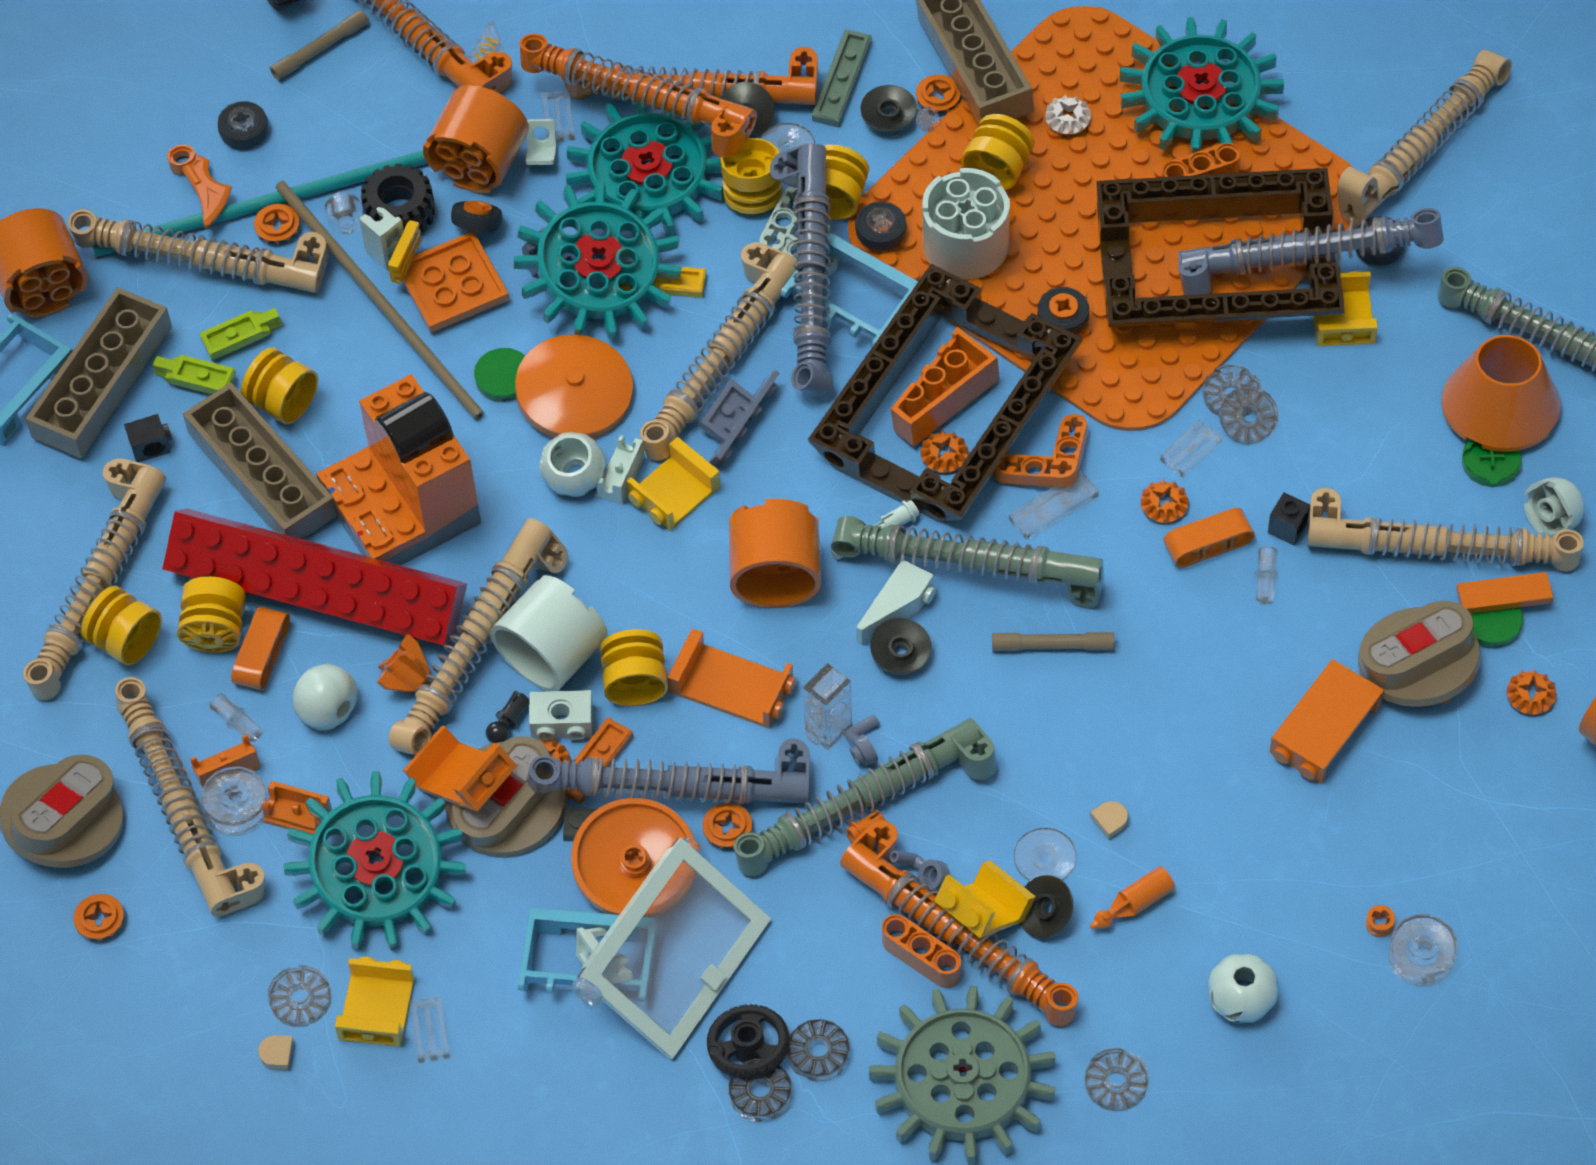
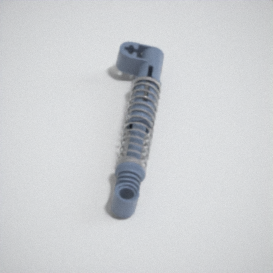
M810 143L777 154L770 164V174L774 179L797 188V195L793 203L795 210L793 214L797 217V220L793 223L797 227V231L793 233L794 237L797 238V241L793 244L797 248V252L793 254V257L797 259V262L793 267L798 273L794 274L793 278L801 282L795 284L793 289L802 293L796 294L793 299L802 304L794 306L793 310L802 314L793 318L794 322L801 325L793 329V342L798 349V364L792 372L791 383L797 390L815 397H823L832 386V375L826 370V346L830 343L831 334L828 331L831 325L827 320L831 315L827 309L831 304L830 300L827 299L830 295V290L827 287L831 283L827 277L831 272L830 268L827 267L831 262L827 256L831 251L828 246L830 236L827 235L831 230L827 224L830 221V215L827 213L831 209L829 197L826 195V147ZM802 274V279H799L796 276ZM824 278L828 282L826 286L822 285V279ZM802 285V289H797L796 286ZM824 289L828 292L826 296L822 295V290ZM802 296V300H798L796 297ZM824 299L827 300L828 303L826 307L822 306V301ZM802 306V311L796 308ZM824 310L828 313L825 318L822 317V311ZM823 321H826L828 324L826 328H822Z
M1424 208L1414 212L1411 220H1408L1407 217H1403L1404 221L1396 218L1394 223L1393 219L1374 217L1371 227H1368L1366 220L1363 219L1361 221V228L1358 229L1355 223L1351 221L1349 230H1345L1344 225L1339 223L1338 232H1334L1332 226L1328 224L1327 232L1322 234L1321 228L1317 226L1315 235H1311L1308 228H1305L1303 233H1298L1294 229L1290 235L1283 231L1281 236L1277 237L1274 233L1270 234V238H1264L1263 235H1260L1257 240H1253L1249 236L1247 241L1242 242L1241 238L1231 240L1229 244L1178 251V270L1183 294H1210L1212 291V275L1230 272L1236 275L1250 274V269L1258 268V271L1261 272L1264 267H1269L1272 271L1273 266L1281 265V268L1284 269V264L1292 263V266L1295 267L1297 262H1303L1304 265H1307V261L1313 260V256L1315 263L1318 264L1319 255L1325 254L1326 260L1329 262L1330 253H1337L1338 260H1341V252L1348 251L1349 257L1352 259L1353 250L1359 249L1362 257L1364 256V248L1369 247L1373 255L1376 254V248L1379 249L1381 254H1385L1393 248H1397L1396 244L1404 247V243L1407 242V246H1411L1413 241L1419 248H1434L1441 245L1444 241L1441 215L1436 209Z
M793 738L784 741L775 758V771L754 770L751 766L741 765L739 769H736V765L733 766V769L724 768V764L721 765V768H712V763L709 764V767H700V763H697V767L688 766V762L685 763V766H676L675 761L673 766L669 765L668 770H664L663 760L660 764V770H652L651 760L648 762V769H640L639 759L636 760L635 769L628 768L627 759L624 760L623 768H615L614 758L612 759L611 767H603L602 757L599 763L597 757H587L584 761H579V764H576V760H572L571 764H568V760H564L563 764H561L559 759L548 755H540L530 763L527 782L533 791L541 794L549 793L552 790L558 791L559 787H562V791H566L567 787H570V791H574L577 788V791L582 792L585 796L594 797L601 788L602 794L606 798L610 793V789L614 788V794L617 798L621 796L623 789H626L628 798L633 797L635 790H638L640 798H645L647 790H650L653 800L657 799L659 791H662L663 798L666 801L670 797H675L677 801H680L682 797H687L690 802L694 798H699L702 803L709 798L714 803L718 802L719 799H724L726 804L731 800H736L738 805L749 804L751 801L805 804L809 793V749L799 739ZM789 753L793 754V758L796 759L793 771L798 772H785L791 763L790 756H787ZM545 769L550 772L552 777L545 780L540 779L536 775V771Z

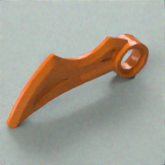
M174 146L167 154L170 170L178 175H186L199 197L203 212L204 228H208L224 209L232 186L215 181L209 174L210 161L196 154L191 146ZM179 157H189L186 162H175Z

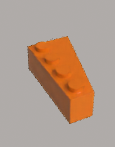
M956 327L952 332V338L947 344L943 343L930 365L926 364L921 370L919 379L915 383H911L891 407L894 431L913 447L1000 380L997 357L959 327Z

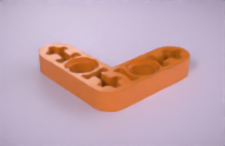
M1070 414L1062 419L1052 457L1006 454L993 473L994 479L1004 484L1069 487L1073 485L1078 479L1088 437L1085 417L1078 414ZM1074 427H1076L1074 432L1075 437L1071 436L1070 431H1072ZM1073 447L1077 449L1074 453L1064 454L1061 452L1064 448ZM1032 467L1042 469L1037 474H1029L1027 472Z

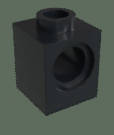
M158 414L124 424L136 462L139 463L170 453L167 441L172 440L168 424H161Z
M1283 492L1270 513L1268 534L1295 545L1308 524L1311 504Z

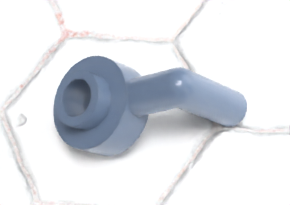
M874 714L848 728L844 733L847 741L853 746L849 749L853 759L858 765L863 763L866 767L878 761L872 744L864 735V733L880 725Z
M893 850L890 853L889 858L891 862L910 865L919 871L920 885L928 884L930 891H939L945 876L950 875L947 864L942 861L932 859L925 861L918 854Z

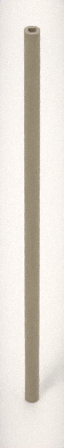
M278 182L275 187L313 232H317L325 238L327 249L475 420L482 418L484 411L286 182Z

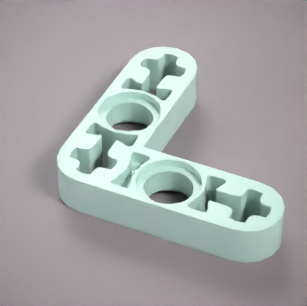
M789 187L780 197L760 236L759 243L771 244L775 234H777V244H773L772 247L793 257L791 252L797 249L793 246L797 241V238L793 235L797 227L793 223L797 220V217L793 214L794 208L793 210L790 209V200L793 201L797 195V188ZM780 218H788L792 221L790 225L785 227L779 226L776 223ZM828 254L827 256L831 262L827 267L830 268L831 272L829 275H831L838 269V259Z

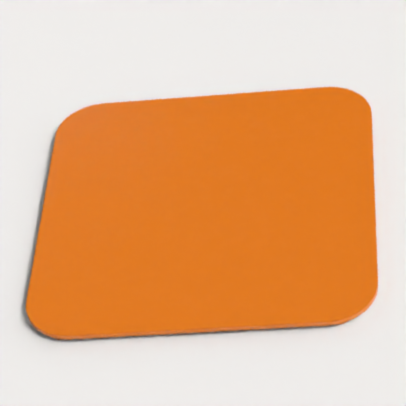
M1076 6L1056 11L1046 17L1011 51L1032 88L1035 110L1015 119L1027 127L1032 133L1035 143L1027 162L1023 165L1016 184L1012 188L1005 190L1008 198H1010L1009 249L1003 263L992 273L976 279H967L966 281L981 288L982 301L1024 322L1027 321L1031 313L1037 315L1038 303L1042 295L1050 289L1070 287L1082 293L1089 304V320L1084 329L1075 335L1082 337L1083 341L1050 390L1095 421L1107 427L1126 431L1145 430L1158 426L1172 418L1267 318L1121 327L1108 326L1098 230L1096 181L1162 177V169L1165 163L1191 154V139L1175 136L1171 144L1163 151L1159 149L1164 129L1157 123L1152 124L1139 133L1134 130V119L1147 112L1144 105L1121 109V94L1140 91L1142 85L1120 82L1121 67L1144 70L1146 65L1131 56L1132 45L1136 42L1155 52L1161 47L1157 40L1105 8ZM1166 64L1164 66L1173 67L1174 65ZM1174 86L1168 87L1169 89L1173 90L1178 89ZM1066 94L1068 98H1074L1077 95L1080 101H1086L1087 107L1091 110L1088 126L1075 134H1061L1051 129L1046 122L1045 113L1047 105L1052 103L1054 97L1061 99ZM964 98L861 197L856 213L848 221L850 244L916 281L920 280L930 266L924 255L922 237V201L925 190L936 177L940 176L942 178L948 174L960 172V168H963L961 165L962 155L968 143L973 139V134L978 127V122ZM1229 104L1231 107H1238L1236 104ZM1205 106V107H1200L1201 109H1204V110L1210 109L1209 107H1206V106ZM1173 109L1172 111H1174V112H1181L1182 110H1180V109ZM1063 110V116L1068 114L1073 117V111L1067 112ZM1254 114L1251 121L1261 128V137L1258 142L1253 141L1240 129L1230 134L1233 144L1237 145L1241 151L1239 173L1327 168L1333 209V231L1338 232L1339 223L1344 225L1345 230H1349L1350 223L1342 217L1339 211L1337 186L1339 178L1345 169L1353 167L1350 163L1279 117L1275 121ZM1201 140V150L1219 145V140ZM884 201L892 203L902 210L906 218L907 230L904 239L897 246L889 250L879 251L870 249L860 242L856 235L855 221L858 212L864 206L872 202ZM1300 214L1129 223L1132 274H1134L1135 308L1136 298L1184 295L1178 270V251L1229 244L1231 240L1241 238L1242 242L1247 241L1249 236L1253 240H1257L1260 235H1263L1264 238H1270V234L1274 233L1277 237L1281 236L1283 231L1290 235L1294 229L1298 233H1302ZM882 218L873 220L870 224L871 230L876 233H886L892 227L890 221ZM1297 262L1295 267L1292 266V263L1284 264V269L1281 268V265L1273 266L1272 271L1269 267H1264L1261 272L1258 271V268L1250 269V274L1236 275L1230 272L1212 275V291L1210 294L1296 289L1307 277L1306 265L1303 262ZM944 317L1023 372H1026L1033 362Z

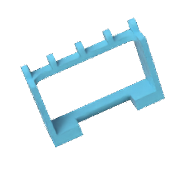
M829 232L827 234L830 236L828 246L831 251L829 255L845 264L848 261L856 264L891 284L893 291L903 296V299L881 330L832 303L827 308L831 314L827 319L830 324L839 317L853 325L849 335L854 338L858 336L861 330L874 337L871 343V347H873L918 281ZM802 274L797 275L796 277L802 279ZM792 275L782 288L780 296L788 298L789 295L794 297L796 294L802 293L793 289V286L801 281L795 280ZM802 285L796 286V288L802 289ZM824 299L822 301V306L826 307L828 303L827 300Z
M12 313L7 317V321L11 325L2 335L0 334V352L19 334L20 338L51 355V357L0 412V445L2 446L22 426L18 412L48 379L53 380L73 351L69 346Z
M530 907L518 990H528L529 983L532 982L547 983L546 993H553L555 984L578 986V996H585L586 987L591 986L580 975L531 971L537 933L562 935L563 929L577 930V928L581 927L584 930L601 927L608 931L619 915ZM642 917L626 939V941L645 943L640 980L612 984L618 990L637 992L638 1001L643 1002L648 1000L657 937L655 918Z

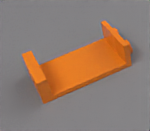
M693 628L667 677L669 693L769 729L774 719L778 720L781 717L784 709L783 700L786 694H792L796 685V677L793 676V664L787 662L783 672L729 654L704 645L703 632Z
M1332 659L1271 737L1269 753L1280 763L1289 764L1297 769L1303 777L1309 780L1314 779L1322 784L1325 780L1326 769L1367 714L1370 711L1376 713L1382 705L1384 689Z
M442 725L402 771L408 778L416 780V787L420 791L478 812L517 765L500 745L493 743L486 752L460 743L446 726Z

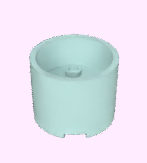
M960 168V172L951 173L942 178L938 176L928 185L922 201V237L924 255L930 264L967 280L986 276L1003 263L1009 249L1010 198H1008L1004 188L1000 185V180L983 170Z
M547 575L537 580L494 624L490 630V635L498 652L519 675L544 691H559L600 647L602 641L608 637V632L602 618L593 606L587 609L585 604L573 595L575 589L565 582Z

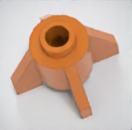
M408 634L399 645L400 649H397L389 659L380 662L378 666L383 673L376 683L385 690L412 693L421 684L427 685L429 683L426 675H429L430 668L427 665L418 641Z

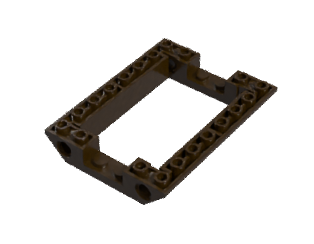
M1327 168L1096 181L1106 320L1109 327L1345 314L1339 262H1336L1335 253H1330L1329 262H1327L1325 254L1319 255L1318 264L1315 263L1314 256L1313 260L1307 261L1308 288L1136 298L1135 308L1134 274H1132L1129 223L1299 213L1302 233L1305 228H1308L1311 235H1315V229L1319 226L1322 234L1327 232L1328 224L1332 226L1333 221Z
M930 264L808 438V442L834 469L900 503L902 501H913L919 513L935 521L962 520L1082 343L1083 338L1033 313L1024 322L982 301L980 287ZM941 316L1033 361L955 474L951 484L942 480L940 475L926 468L918 476L876 455L874 442L859 435Z

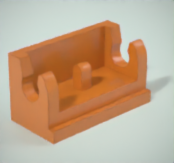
M247 734L241 736L243 743L198 762L196 756L190 758L192 769L203 792L261 768L256 750L251 745Z
M271 781L268 786V802L263 801L262 803L264 823L285 829H300L310 834L315 833L321 821L310 814L306 807V801L312 798L319 802L328 812L332 811L329 796Z

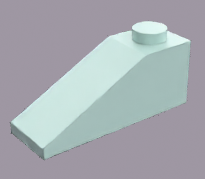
M905 560L900 562L857 625V643L863 645L870 641L875 630L888 620L896 618L909 619L919 613L924 604L928 605L935 595L934 575Z

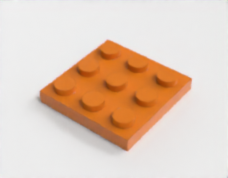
M472 231L414 255L402 281L430 333L510 300L507 289L475 233Z

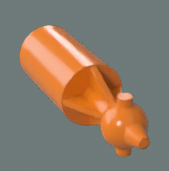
M1158 866L1118 892L1108 911L1100 910L1095 914L1090 928L1106 929L1112 925L1114 918L1135 916L1174 891L1175 884L1170 874L1162 866Z

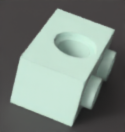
M591 690L530 692L529 726L531 738L539 740L542 738L545 741H550L554 738H569L571 740L591 738L593 736V700ZM561 715L567 716L564 719H556V717Z

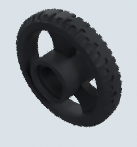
M758 1004L739 1005L740 1007L730 1008L729 1011L726 1010L720 1014L721 1016H718L709 1028L707 1050L711 1061L721 1072L734 1078L752 1079L757 1078V1076L767 1075L768 1072L771 1073L776 1069V1066L778 1067L783 1062L789 1050L790 1036L785 1021L772 1009L762 1005L758 1006ZM738 1021L731 1029L732 1040L726 1042L718 1041L724 1029ZM763 1021L771 1024L777 1031V1045L765 1043L763 1030L760 1025ZM735 1055L743 1063L760 1059L762 1061L755 1064L742 1065L729 1061V1058Z

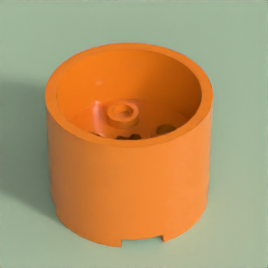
M461 86L451 94L423 146V155L427 164L434 172H439L440 170L455 180L454 186L473 193H490L493 188L501 185L528 134L529 124L523 112L503 95L480 86Z
M33 208L13 213L0 220V294L7 309L11 313L16 311L28 314L29 318H40L58 313L69 307V300L77 295L79 291H85L88 284V274L63 217L49 209Z
M765 499L766 504L751 508L743 505L738 508L729 519L730 589L733 595L747 604L764 608L795 606L813 598L821 587L819 518H816L809 512L807 505L788 499Z

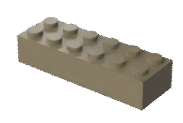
M916 0L918 19L978 124L984 116L990 114H1002L1015 119L1035 111L1032 88L980 0Z
M117 287L25 418L31 437L82 459L171 330L172 325L167 307Z
M231 382L182 413L188 434L274 532L304 539L337 517L333 496Z

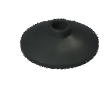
M739 82L730 86L723 93L721 99L748 106L757 111L756 123L748 138L757 137L769 128L774 118L775 107L771 95L765 88L753 82Z
M883 85L870 90L864 96L860 110L863 120L871 128L881 132H896L906 128L913 122L917 113V104L913 95L906 89L895 85Z
M905 618L891 619L881 624L873 633L870 643L871 655L876 664L884 671L895 675H907L920 670L927 663L931 654V640L927 631L917 622ZM897 648H903L906 651V653L898 654L895 652V650Z
M1051 875L1038 876L1025 885V888L1035 895L1036 898L1025 921L1020 924L1032 936L1049 938L1060 933L1068 924L1073 912V897L1067 884L1060 878ZM1052 904V909L1049 913L1048 908Z

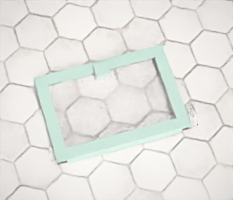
M681 837L677 838L672 846L664 852L581 968L582 971L571 985L573 993L590 1005H597L600 1000L605 1002L668 1059L675 1057L771 920L766 913L698 853L701 846L689 837H686L684 840Z

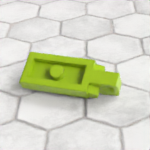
M276 308L260 313V311L253 313L250 310L200 332L199 336L213 361L265 338V336L271 334V331L282 326V322Z
M182 354L179 357H174L173 360L156 356L153 363L154 374L163 377L166 382L211 395L230 382L233 383L236 377L234 368Z

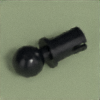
M514 691L505 707L495 714L499 721L491 722L485 731L489 742L493 744L508 740L510 735L509 727H517V720L530 704V699L526 695Z

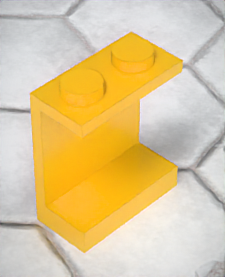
M1358 271L1340 273L1345 314L1313 316L1317 346L1375 344L1378 326L1377 318H1372L1369 286L1371 273Z
M678 437L669 443L670 457L642 482L638 483L632 477L627 480V496L631 503L638 508L642 507L656 524H662L670 531L721 487L719 470Z
M989 860L982 863L974 882L963 886L951 875L945 876L934 901L976 936L982 938L1024 922L1036 896Z
M371 957L349 958L348 966L351 976L343 1015H337L335 1023L338 1040L401 1047L415 980L412 965L400 960L382 962L376 961Z

